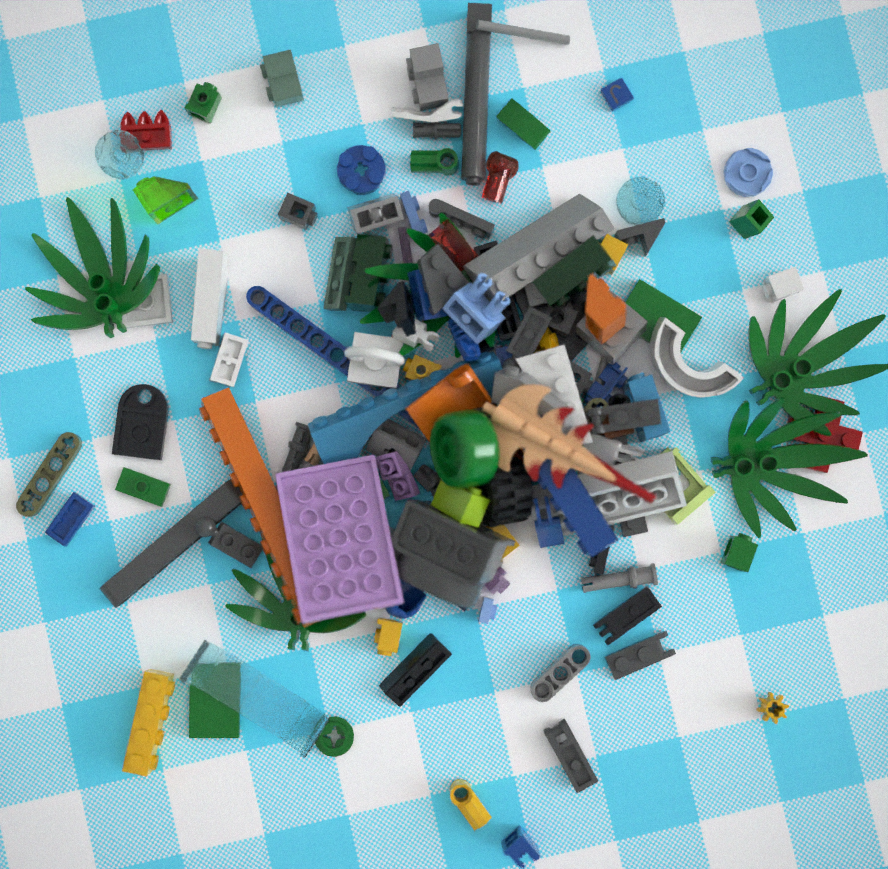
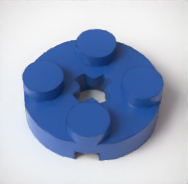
M356 145L340 155L337 174L344 188L357 195H367L380 187L386 175V167L383 157L374 147ZM359 164L368 167L364 176H360L359 172L355 173V169L358 168Z

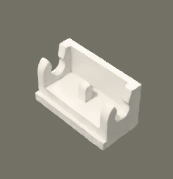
M226 332L223 334L209 381L228 387L235 386L249 340Z

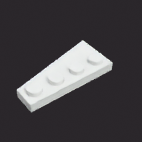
M565 344L516 358L523 372L530 374L539 383L549 387L555 396L569 407L574 408V411L563 423L562 433L567 435L575 427L588 424ZM590 431L582 445L593 442Z

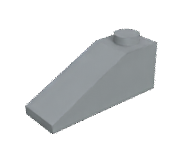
M506 366L495 373L491 402L500 404L508 392L522 385L542 384L530 374L521 372L518 367ZM550 392L541 400L538 406V414L544 416L555 408L569 406Z

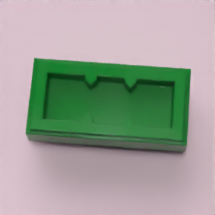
M123 467L115 490L163 507L171 484Z

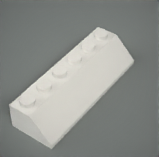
M673 451L611 466L633 483L657 495L652 504L626 490L585 473L578 474L609 525L687 506ZM540 484L532 486L533 498L538 500L541 519L548 518L544 496H548L552 517L559 516L563 536L574 534L575 531L570 533L563 520L566 517L562 510L557 512L552 505L550 498L553 496L548 488L543 490ZM533 502L531 515L533 520H537L535 504Z

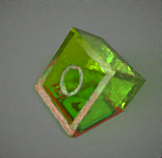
M156 176L141 179L136 184L137 187L132 189L148 215L158 225L199 199L188 183Z

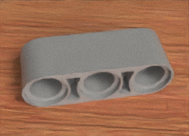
M573 644L532 681L530 693L533 698L541 703L553 698L589 664L591 656L588 649L581 644ZM581 649L585 654L583 661L574 662L572 660V653L575 650ZM560 666L565 667L566 676L563 679L554 678V670ZM542 683L548 686L547 694L544 696L536 695V686Z

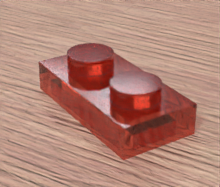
M448 219L429 234L433 242L442 248L460 272L464 270L463 266L478 257V254Z

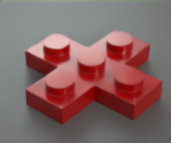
M832 399V400L838 401V402L843 403V404L845 403L844 401ZM815 410L814 415L821 414L824 412ZM788 416L787 423L795 421L790 416ZM840 416L825 424L832 433L831 436H824L810 431L792 440L806 444H830L859 450L863 431L839 426ZM830 465L806 467V469L828 473Z

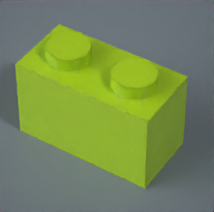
M441 480L431 505L460 523L479 528L490 499L481 495L482 490L477 487L455 489L447 486Z

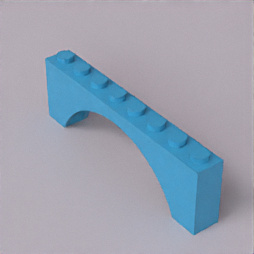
M494 351L483 352L478 360L457 362L451 368L434 371L428 377L420 380H411L400 388L388 389L377 397L365 398L354 406L342 407L331 415L316 417L312 422L308 423V427L323 464L358 458L368 438L383 422L407 408L462 365H470L492 398L495 373L502 369L498 357Z

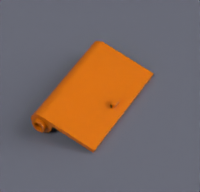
M465 364L456 368L405 409L430 443L432 427L435 421L443 414L483 408L486 402L495 407L497 405L491 402V396L470 365ZM519 447L512 457L519 458L522 464H524L523 455L525 451L522 447Z

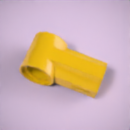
M457 779L451 783L449 788L450 799L459 808L474 831L487 824L492 816L474 793L470 783L464 779ZM463 787L468 791L467 795L463 798L454 795L455 790Z

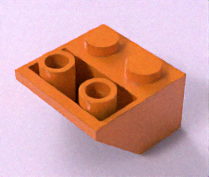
M592 273L588 277L585 327L602 345L625 326V309L627 307L620 297L616 296L614 298L608 291L610 290L609 286L602 278L597 279Z

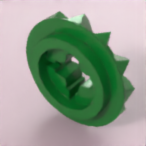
M332 716L325 718L315 729V744L319 751L327 756H341L353 744V728L346 719ZM334 726H336L337 734L345 736L337 739L335 747H333L332 739L324 736L332 733Z

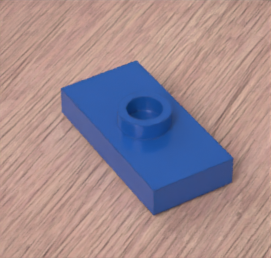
M73 492L45 533L64 547H67L95 508V505L78 493Z

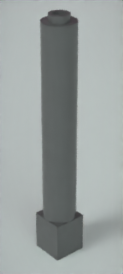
M468 3L461 179L466 181L467 185L472 186L480 185V182L485 181L491 32L476 30L477 20L492 22V4Z

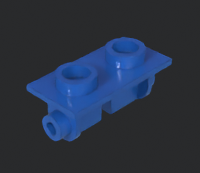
M617 362L614 365L608 363L598 377L605 383L604 386L595 381L585 394L586 398L584 401L589 403L594 398H602L608 403L615 388L620 390L628 379L625 376L628 368L625 367L621 371L619 370L621 366ZM599 403L596 408L603 407L604 405Z

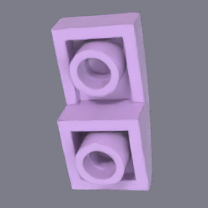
M397 451L375 457L382 481L388 480L395 501L420 494L410 469Z

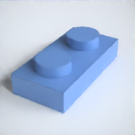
M409 190L400 193V199L410 228L424 234L428 233L425 220H419L417 214L420 207L416 196L411 197Z

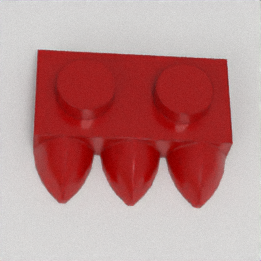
M160 110L156 114L154 123H152L149 114L143 111L138 118L137 124L133 116L126 112L121 120V147L123 152L172 149L171 125L165 112Z

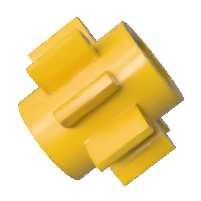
M768 692L767 698H758L761 701V707L756 708V710L764 713L762 720L765 722L771 717L772 722L778 724V718H787L784 712L785 709L789 708V705L781 702L784 698L783 695L779 694L774 698L773 693ZM772 703L777 705V708L773 709V713L768 711V708L772 707Z

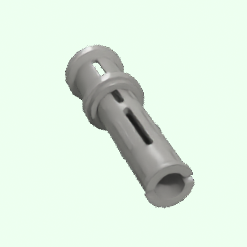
M650 563V566L642 568L630 566L624 572L581 577V583H592V585L582 586L583 593L628 585L633 589L637 588L638 585L653 583L655 586L658 585L655 563Z

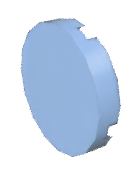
M754 148L738 150L731 155L725 164L723 171L724 181L728 188L736 195L743 197L756 196L764 192L771 183L773 177L771 161L760 150Z

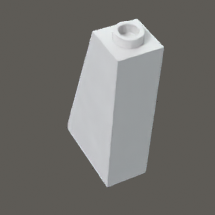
M199 248L191 341L197 343V347L202 349H212V345L219 346L231 264L230 258L221 250Z

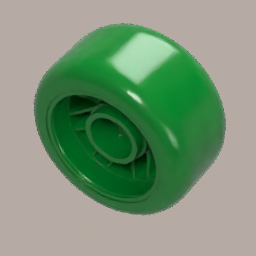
M477 410L449 412L440 416L432 427L430 435L431 459L437 475L447 486L455 489L479 486L487 483L494 477L499 465V442L492 423L483 413Z

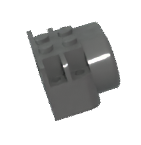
M407 500L392 537L394 548L400 552L396 565L401 580L440 600L464 608H472L476 605L484 584L490 582L497 568L502 566L504 561L501 559L506 547L514 546L515 544L514 540L485 526L479 525L478 528L458 522L433 507L431 501Z

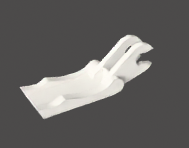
M457 98L451 99L430 112L416 111L408 107L400 109L393 106V110L390 111L392 117L439 122L461 117L463 113L453 111L452 107H461L463 102Z
M593 434L591 436L593 442L584 445L586 450L609 466H614L616 461L626 463L638 460L639 458L637 457H642V454L644 455L645 453L639 447L624 445L618 440H612L599 434ZM619 451L630 455L619 454Z

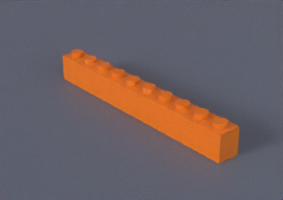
M228 387L201 398L202 407L199 408V412L204 422L209 421L212 428L209 430L210 436L214 444L219 443L222 449L219 452L223 464L229 465L232 471L229 474L231 482L235 488L238 486L240 488L242 496H239L242 506L245 510L249 509L253 518L250 519L251 525L255 533L260 532L263 538L260 541L261 547L265 555L270 554L274 562L270 564L276 578L281 577L284 584L281 587L283 595L287 601L291 599L295 608L292 610V614L297 624L302 621L279 494ZM318 621L310 622V623H305V624H302V625H303V627L305 628V627H307V626H309V625H312V624H314V623H316V622H318Z

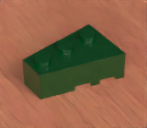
M357 234L352 263H354L353 274L349 275L348 283L351 284L350 296L345 295L344 303L352 311L371 312L380 306L387 297V294L383 291L384 283H388L389 279L365 273L366 268L386 265L387 260L392 258L393 245L390 244L387 237Z
M593 235L535 279L533 283L551 307L555 308L558 306L561 308L571 300V296L588 288V277L592 273L598 279L617 265Z

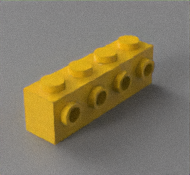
M155 669L144 671L122 772L147 777L153 770H156L159 756L156 755L158 745L161 746L164 738L162 727L164 721H167L170 706H167L169 696L173 695L175 689L174 673Z

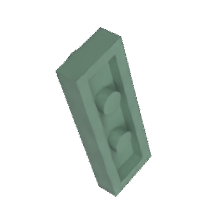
M335 237L323 307L325 310L346 311L347 309L344 300L345 295L349 296L351 285L348 283L349 275L353 274L354 263H352L356 244V238Z

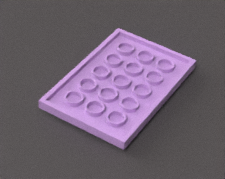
M375 455L275 473L302 624L404 604Z

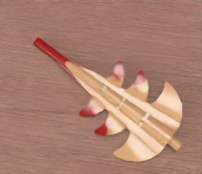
M539 384L522 385L508 392L497 407L488 402L483 406L482 411L492 416L490 421L496 431L499 442L500 457L498 466L505 472L510 471L512 456L519 447L525 449L524 465L534 481L539 479L540 467L549 458L553 460L551 475L558 489L563 486V480L568 470L573 468L626 490L650 504L654 502L657 495L633 483L582 447L586 435L594 427L593 424L577 426L567 435L562 433L563 423L568 415L574 411L573 407L555 408L546 413L542 418L538 416V406L546 394L551 392L549 387Z

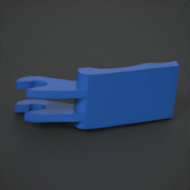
M544 496L548 518L541 519L538 500L533 498L537 520H534L540 548L564 544L559 516L552 517L548 496Z

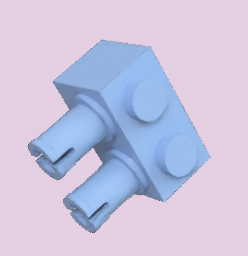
M484 273L479 274L473 284L470 282L456 291L442 308L476 344L491 335L503 322L505 317L501 312L510 303L508 296L502 301L506 295L504 292H497L491 301L483 295L492 285L490 278L486 283L484 282L488 277Z

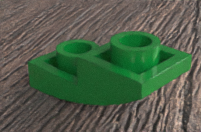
M512 98L496 116L500 122L534 150L538 148L551 132L543 123Z

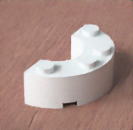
M665 317L658 319L651 335L650 354L657 373L670 387L693 397L705 398L724 394L743 380V376L726 363L720 361L716 362L711 368L702 371L689 368L683 361L680 352L681 340L685 332Z

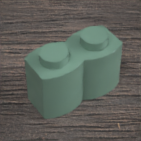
M291 49L262 56L264 64H260L263 79L268 78L270 87H266L269 102L274 101L277 108L304 101Z

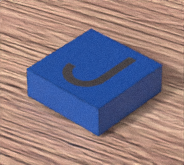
M622 77L600 90L612 112L634 99Z

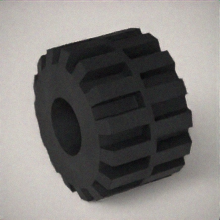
M512 457L509 472H505L498 466L494 477L483 485L474 486L482 490L481 495L490 499L481 520L485 526L494 527L526 521L532 513L531 507H533L534 502L533 487L530 475L519 458Z

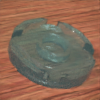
M113 130L98 140L95 146V158L98 166L110 177L120 180L128 179L138 173L144 164L143 148L141 149L137 138L129 132Z
M644 176L633 177L626 181L619 189L616 197V207L620 216L633 225L655 221L662 213L665 205V196L661 186Z

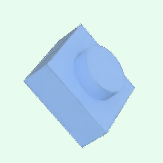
M483 597L478 622L489 624L490 619H495L497 605L493 604L494 599Z

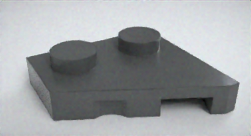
M438 244L434 245L417 261L419 272L423 276V288L427 292L431 306L429 311L434 315L444 307L456 291L469 282Z

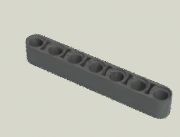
M231 479L225 482L104 583L100 590L115 608L119 607L202 538L195 529L199 519L208 517L217 525L242 504L239 496H242L240 488H235Z

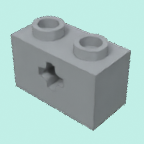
M394 193L347 207L353 230L357 234L404 220L398 196Z
M387 419L373 432L366 451L375 456L397 451L411 471L427 439Z

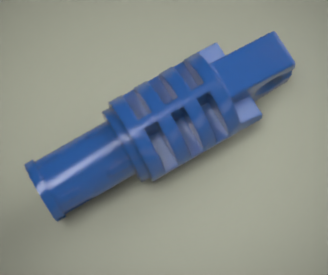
M449 316L448 327L464 361L478 360L481 355L479 344H476Z

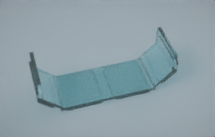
M206 639L203 640L179 678L183 684L186 682L201 689L277 736L299 752L303 758L308 755L330 719L327 714L313 706L310 702Z

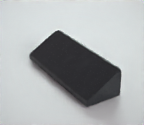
M430 633L380 683L379 687L385 695L401 707L452 653Z

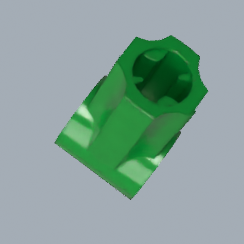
M444 148L440 151L411 150V173L453 175L459 169L458 156L450 148ZM450 157L454 159V163L448 167L441 164L443 159Z

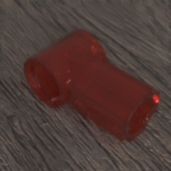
M494 151L488 156L486 169L489 174L482 194L483 199L502 204L509 179H512L517 174L519 167L517 159L498 151Z

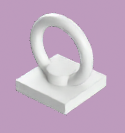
M354 332L352 347H348L344 351L345 356L350 359L347 382L397 389L400 366L405 362L404 357L398 353L404 343L393 337Z

